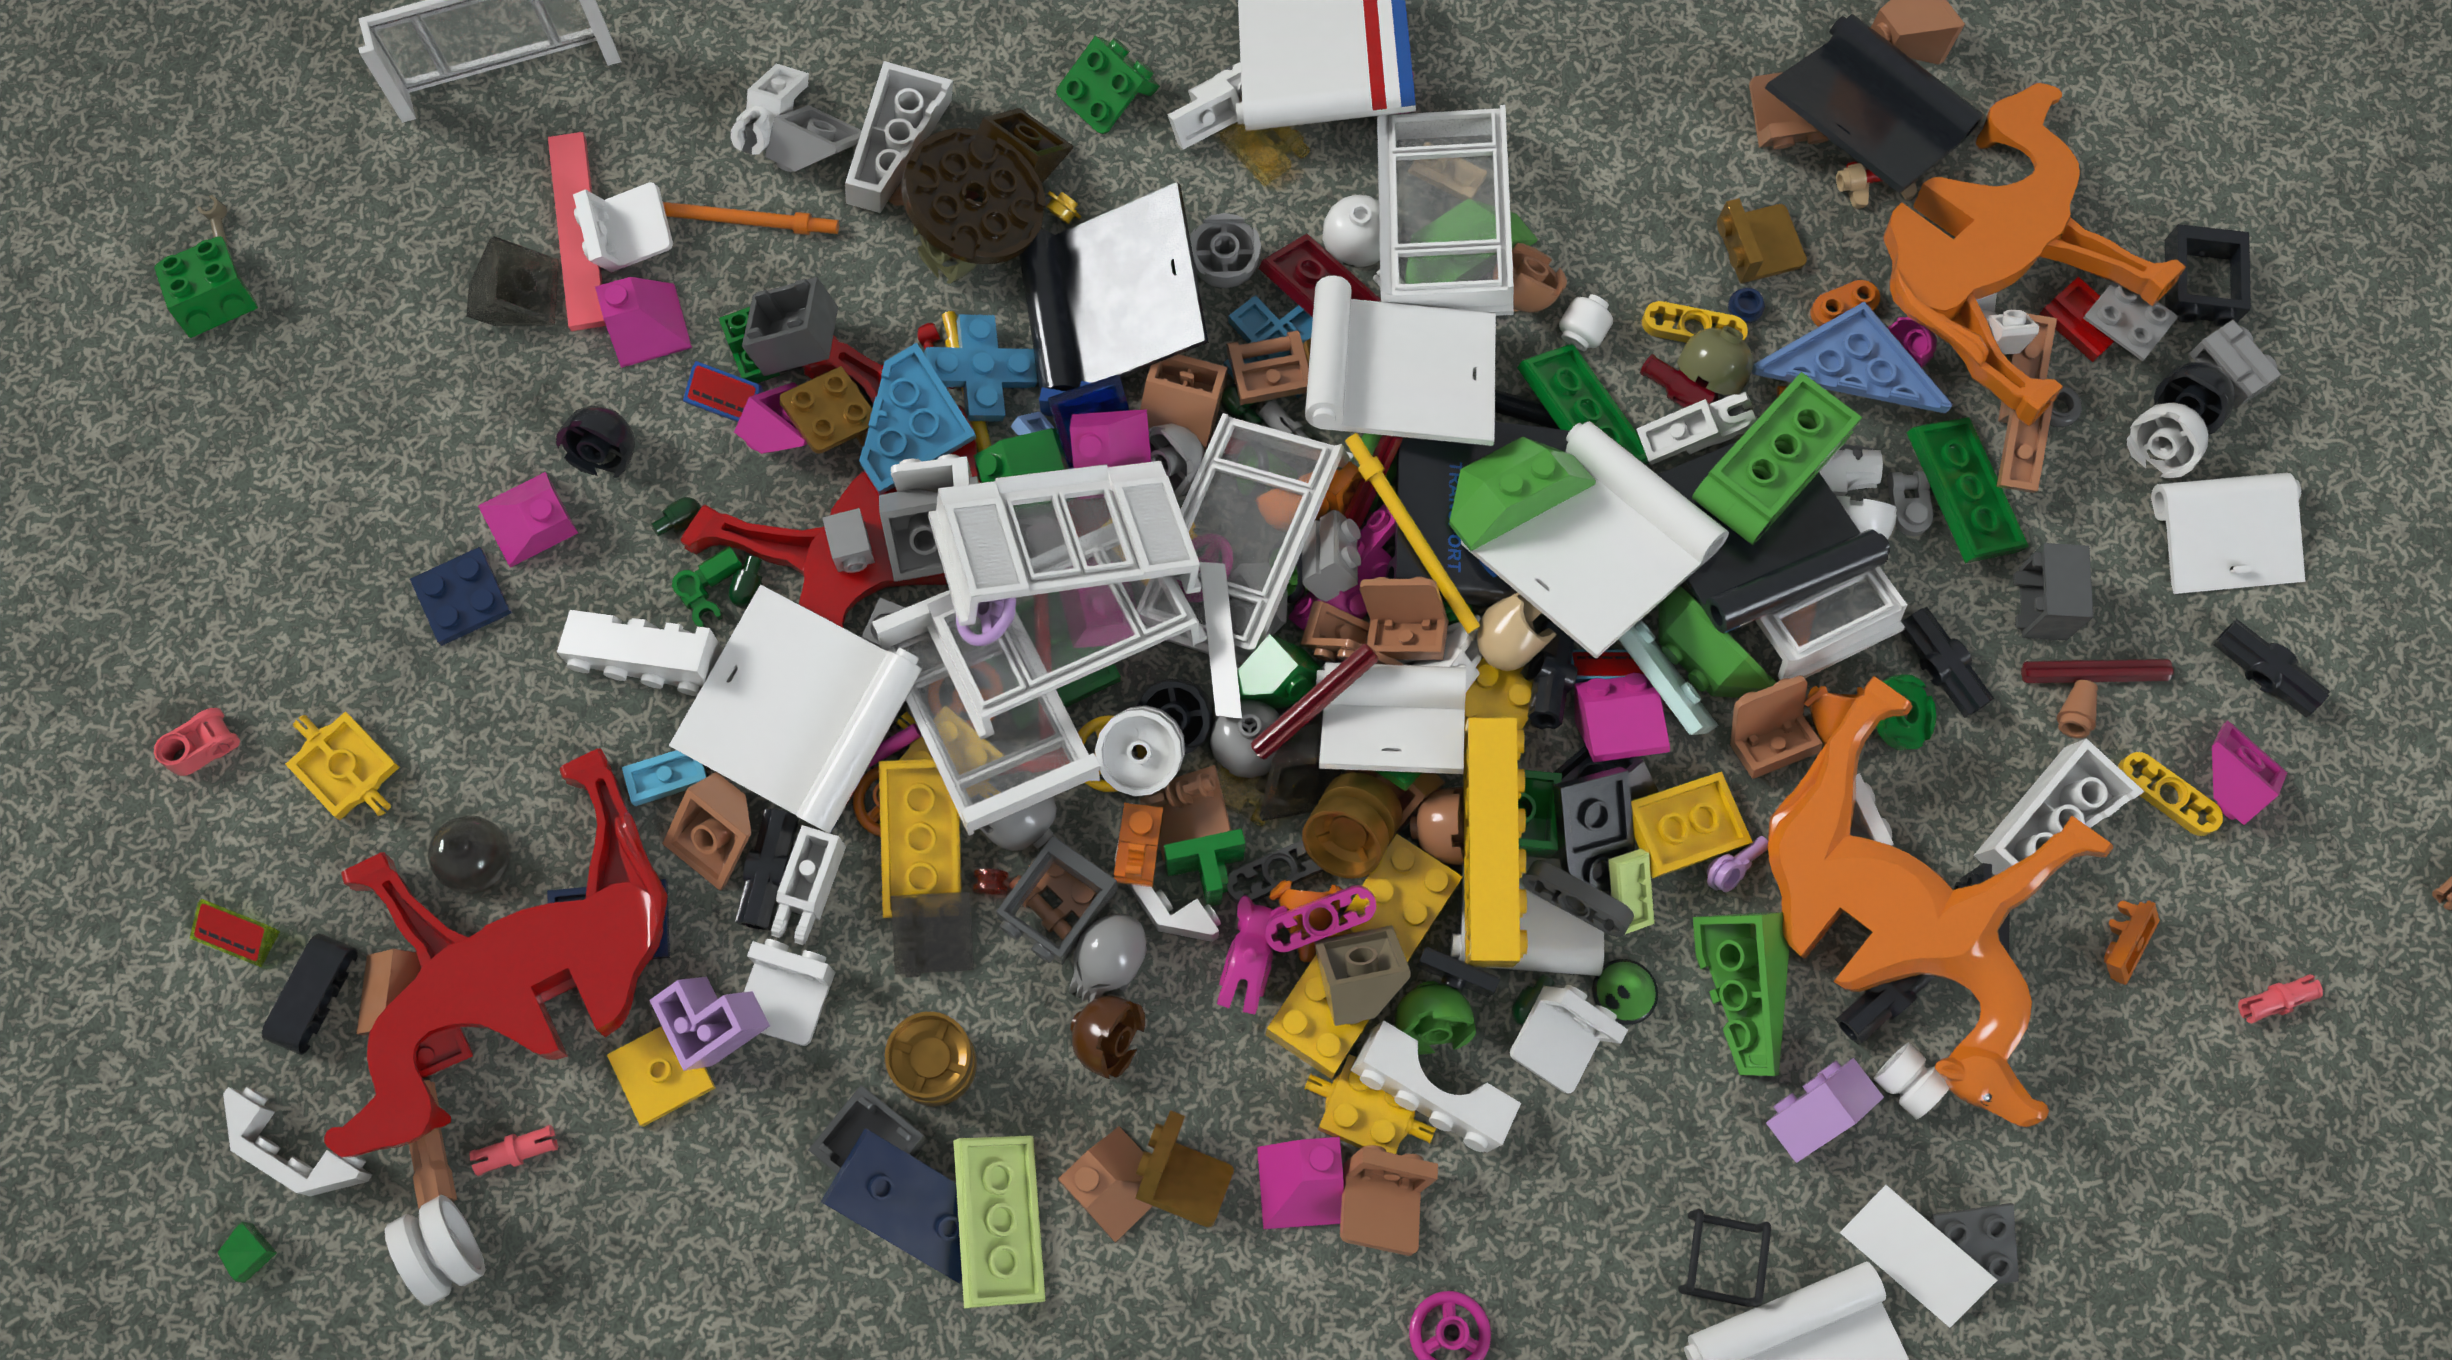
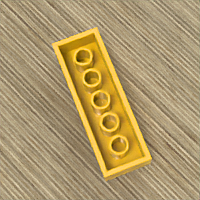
M1468 718L1464 728L1465 963L1474 967H1514L1520 962V958H1523V954H1527V930H1520V918L1527 912L1526 889H1519V878H1522V873H1526V849H1519V838H1521L1522 833H1525L1526 814L1525 809H1518V799H1521V793L1525 792V770L1518 769L1517 764L1521 753H1524V729H1517V718Z
M1396 834L1378 866L1369 874L1362 885L1374 894L1376 911L1373 917L1367 922L1327 938L1392 925L1408 963L1458 887L1463 876ZM1356 894L1345 912L1356 910L1358 915L1365 913L1364 906L1370 902L1368 898L1361 899ZM1344 915L1339 919V923L1347 921ZM1316 954L1267 1027L1265 1035L1332 1080L1371 1019L1362 1020L1355 1024L1335 1026L1327 1003Z

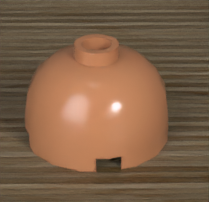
M1517 243L1512 248L1514 312L1534 313L1551 306L1566 287L1567 279L1561 268L1555 272L1549 266L1552 259L1534 247ZM1496 262L1494 267L1493 280H1498V262Z
M1449 787L1434 791L1419 805L1418 815L1412 816L1410 821L1412 839H1418L1421 850L1444 865H1464L1463 787Z

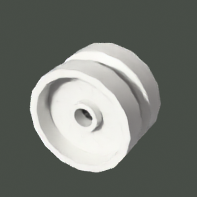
M1147 705L1130 707L1115 715L1099 733L1095 747L1096 758L1101 768L1099 771L1104 780L1113 788L1132 796L1151 795L1163 789L1181 768L1185 755L1184 735L1176 720L1163 710ZM1140 744L1146 748L1147 754L1143 759L1137 757L1138 752L1132 751L1134 746Z
M440 1195L423 1204L419 1210V1219L413 1215L405 1214L387 1224L385 1240L390 1256L408 1289L424 1305L430 1306L448 1296L451 1292L452 1282L459 1286H466L484 1276L485 1264L479 1246L464 1216L447 1196Z

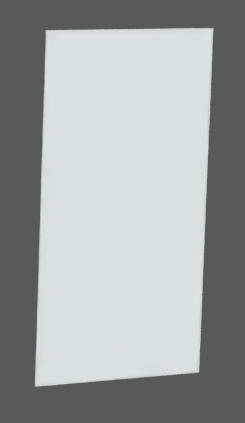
M1887 1185L1840 1232L1949 1328L1997 1281L1995 1277Z

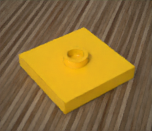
M662 1026L607 1054L637 1121L642 1127L716 1088L706 1067L683 1071Z

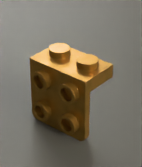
M1740 198L1726 201L1717 219V227L1720 236L1724 240L1729 253L1730 263L1735 269L1740 284L1794 271L1805 266L1807 258L1785 205L1776 204L1745 212Z
M842 366L780 395V405L813 452L823 453L855 437L862 447L865 445L869 429L868 424L873 408L870 407L856 383L850 379Z
M1170 1110L1165 1124L1156 1123L1148 1146L1154 1148L1153 1153L1144 1151L1136 1175L1143 1178L1135 1199L1204 1227H1212L1234 1173V1168L1226 1162L1176 1143L1185 1116Z

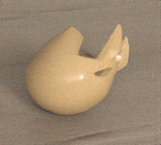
M1518 592L1490 606L1480 619L1479 624L1481 626L1477 630V643L1481 655L1489 665L1505 671L1523 667L1557 635L1549 628L1538 635L1535 633L1533 621L1541 612Z

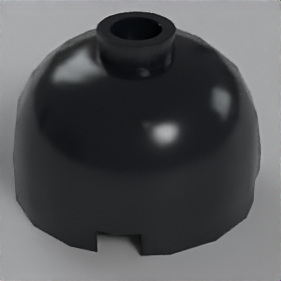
M2191 362L2175 368L2162 380L2156 388L2154 404L2157 402L2158 404L2178 403L2190 407L2202 417L2209 432L2208 435L2215 433L2225 423L2232 412L2235 403L2234 386L2228 375L2219 367L2206 362Z
M591 405L576 410L563 423L556 435V445L559 448L562 444L567 452L564 458L579 471L598 476L595 469L598 468L615 473L613 478H617L626 470L632 459L635 437L631 426L618 412L606 407ZM609 451L615 454L612 461L605 464H597L605 460Z
M1169 678L1155 683L1142 695L1137 706L1147 705L1161 709L1176 720L1184 735L1185 754L1193 752L1207 739L1213 724V707L1209 696L1199 685L1186 679Z

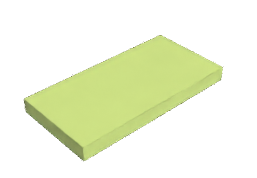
M1033 1136L959 1138L953 1140L964 1308L1045 1302Z

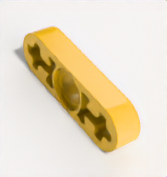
M1663 301L1649 304L1642 317L1643 329L1649 335L1687 343L1691 336L1694 335L1685 328V322L1691 319L1699 321L1704 329L1712 328V323L1716 324L1715 328L1732 327L1743 334L1744 341L1748 334L1746 323L1738 316ZM1656 313L1663 314L1662 318L1665 321L1662 325L1656 324V319L1654 318ZM1676 316H1680L1677 329H1673Z
M2134 752L2120 761L2118 768L2145 791L2139 796L2190 833L2197 836H2205L2221 826L2223 813L2214 801L2148 754ZM2139 763L2143 766L2141 769L2143 775L2135 778L2132 775L2134 771L2132 766ZM2159 776L2160 779L2149 789L2147 785L2152 782L2151 779ZM2162 785H2170L2177 791L2178 801L2176 804L2167 803L2162 799L2160 795ZM2189 799H2191L2192 803L2187 806L2189 809L2182 813L2180 808L2185 806ZM2201 810H2205L2208 813L2206 815L2208 822L2203 825L2197 822L2199 818L2197 813Z

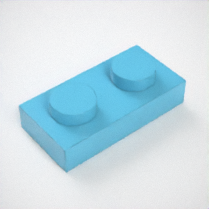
M677 750L622 767L629 797L634 806L686 791L687 788L708 777L705 765Z

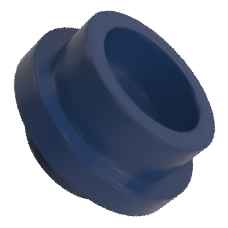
M1743 288L1735 291L1728 301L1730 315L1740 317L1745 323L1757 321L1765 308L1762 295L1753 288Z

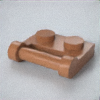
M1298 330L1287 332V336L1241 345H1239L1238 341L1226 344L1228 360L1232 368L1240 405L1307 393L1309 367ZM1284 351H1290L1291 355L1246 364L1243 362V359Z

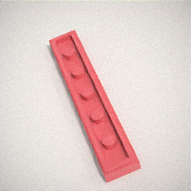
M584 132L548 137L568 327L571 331L603 327L606 324L595 286L603 284L601 267L590 262L585 256L582 248V243L584 242L582 229L574 215L576 205L573 194L585 189L592 193L586 137Z

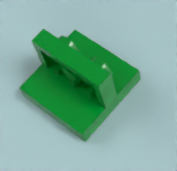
M1242 829L1164 845L1168 877L1198 870L1206 905L1216 906L1222 904V894L1228 892L1227 884H1229L1225 865L1244 861L1245 839Z

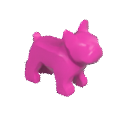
M1243 895L1237 905V916L1239 918L1237 929L1240 932L1232 941L1226 956L1219 985L1222 987L1219 992L1217 1005L1230 1008L1238 982L1241 979H1245L1248 985L1243 1012L1256 1014L1260 996L1263 997L1266 990L1273 959V949L1268 945L1265 938L1266 926L1271 918L1288 911L1286 906H1279L1273 910L1262 905L1253 904L1247 895ZM1283 922L1277 924V932L1272 934L1274 939L1277 937L1278 930L1283 927Z

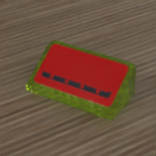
M200 899L196 907L190 939L262 967L280 931Z

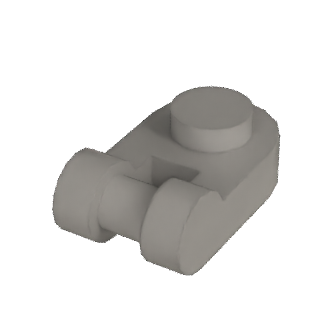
M1915 471L1913 475H1903L1902 472H1890L1887 476L1891 505L1896 506L1897 509L1896 528L1907 536L1915 537L1922 535L1933 522V509L1929 491L1930 484L1924 471ZM1914 489L1915 498H1905L1904 490Z

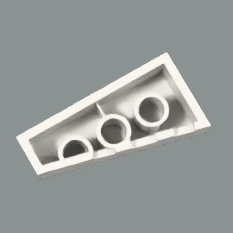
M883 62L845 182L846 204L881 213L901 182L904 169L912 153L922 141L930 136L951 103L953 80L890 62Z
M570 610L557 654L567 663V668L576 672L589 673L591 668L604 671L603 675L614 680L625 681L627 676L640 678V682L649 687L660 689L663 688L664 684L678 686L677 690L681 693L697 696L721 655L723 648L711 629L697 626L696 633H691L684 630L681 624L666 622L665 628L659 629L648 621L637 618L630 619L626 625L621 624L622 621L613 615Z
M2086 738L2063 748L1973 856L1981 863L1992 864V873L1997 875L2034 854L2054 834L2063 830L2071 815L2091 828L2145 791Z

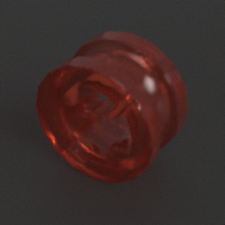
M987 868L974 871V877L978 881L973 885V892L991 895H1004L1008 893V887L1004 885V881L1009 879L1008 872Z

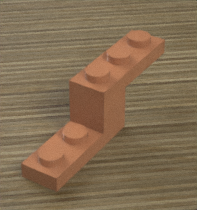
M2026 313L2039 326V334L2021 353L2010 354L2009 361L2029 378L2045 380L2047 379L2057 318ZM2001 401L1998 422L2008 423L1997 487L2030 493L2038 492L2053 404L2029 427L2018 419L2016 411Z

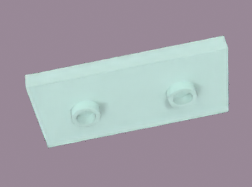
M1637 622L1619 638V641L1689 735L1707 734L1718 726L1700 702L1701 698L1690 683L1685 682L1673 664L1663 654L1661 648L1655 642L1654 634L1644 622Z

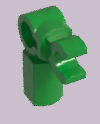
M730 546L699 564V569L695 572L690 570L680 571L672 580V587L676 595L682 600L687 609L693 608L692 620L698 627H705L701 617L707 611L713 612L718 620L723 618L719 607L713 602L706 600L709 598V594L705 587L708 585L714 587L735 574L737 570L744 568Z

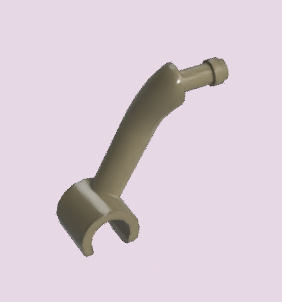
M210 195L209 198L214 201L213 208L205 211L198 206L197 209L210 220L213 237L221 236L227 243L222 219L226 216L227 208L216 197Z

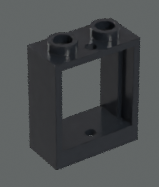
M2178 224L2165 239V262L2177 259L2186 268L2175 285L2165 294V307L2179 316L2177 319L2180 322L2190 323L2206 320L2213 321L2214 325L2223 327L2232 320L2238 323L2251 309L2249 232ZM2187 255L2230 260L2231 299L2187 294Z

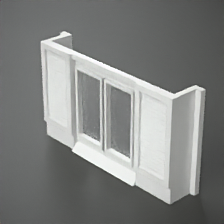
M1161 461L1107 467L1106 464L996 478L994 482L938 488L936 511L928 512V518L960 626L975 624L977 607L980 602L1179 575L1186 594L1201 591V584L1197 576L1200 563L1169 477L1166 476Z

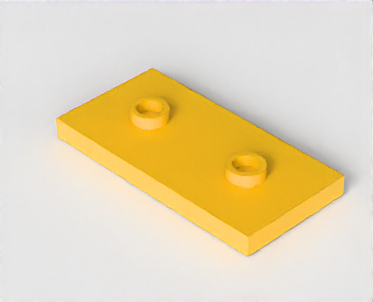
M951 759L959 775V760ZM934 760L879 761L883 918L962 916L960 816Z

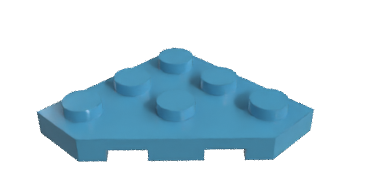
M917 343L884 362L878 394L875 397L868 424L869 429L865 445L860 455V465L879 495L895 487L891 476V466L899 464L905 459L937 460L940 456L951 454L976 439V434Z

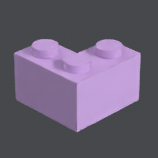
M707 977L677 980L649 1000L683 1071L715 1065L770 1027L753 991L726 994L718 999Z
M1854 1058L1842 1066L1836 1060L1802 1086L1806 1091L1805 1094L1796 1098L1791 1093L1775 1104L1773 1107L1777 1113L1766 1124L1797 1163L1855 1125L1884 1096Z

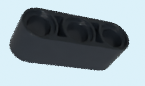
M318 933L314 935L306 945L267 1017L262 1030V1038L299 1055L306 1053L311 1047L308 1045L313 1033H318L330 1011L327 1008L332 997L337 998L349 975V972L346 971L351 961L356 962L358 950L324 934Z

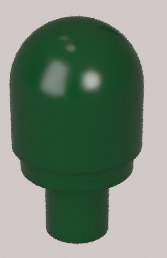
M1236 384L1225 387L1221 404L1232 418L1243 419V421L1261 425L1263 421L1255 412L1257 409L1256 403L1240 405Z
M683 497L666 506V509L662 511L664 517L651 523V527L658 537L673 528L675 533L683 532L697 515L701 505L693 498Z
M747 556L744 569L737 570L736 574L733 575L729 588V598L739 608H747L760 584L763 585V577L758 575L762 562L760 558Z
M1542 974L1534 987L1527 985L1525 990L1522 989L1512 1006V1016L1517 1024L1520 1026L1524 1025L1543 986H1554L1555 982L1551 978Z

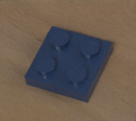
M481 547L410 578L437 642L441 646L512 614Z

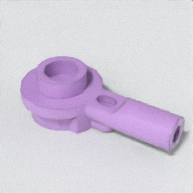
M1760 836L1734 857L1726 854L1715 858L1707 868L1708 886L1723 892H1729L1734 889L1740 880L1744 878L1745 871L1751 867L1752 861L1768 850V840Z

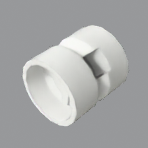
M1908 1042L1892 1055L1876 1073L1873 1080L1890 1094L1899 1093V1104L1917 1120L1940 1101L1949 1090L1945 1079L1938 1074L1935 1066L1925 1067L1926 1058Z

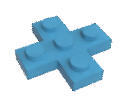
M1255 295L1228 315V323L1247 343L1287 336V332L1296 330L1300 332L1302 343L1311 338L1313 317L1299 305L1279 320ZM1290 351L1262 355L1243 359L1244 364L1289 356L1291 353ZM1227 359L1224 362V366L1227 367V373L1234 379L1231 365ZM1297 394L1296 396L1299 398L1303 394Z
M959 314L956 320L959 348L926 347L924 355L945 387H963L965 412L969 421H1003L1005 417L1003 388L1035 387L1037 384L1034 349L998 348L995 315Z

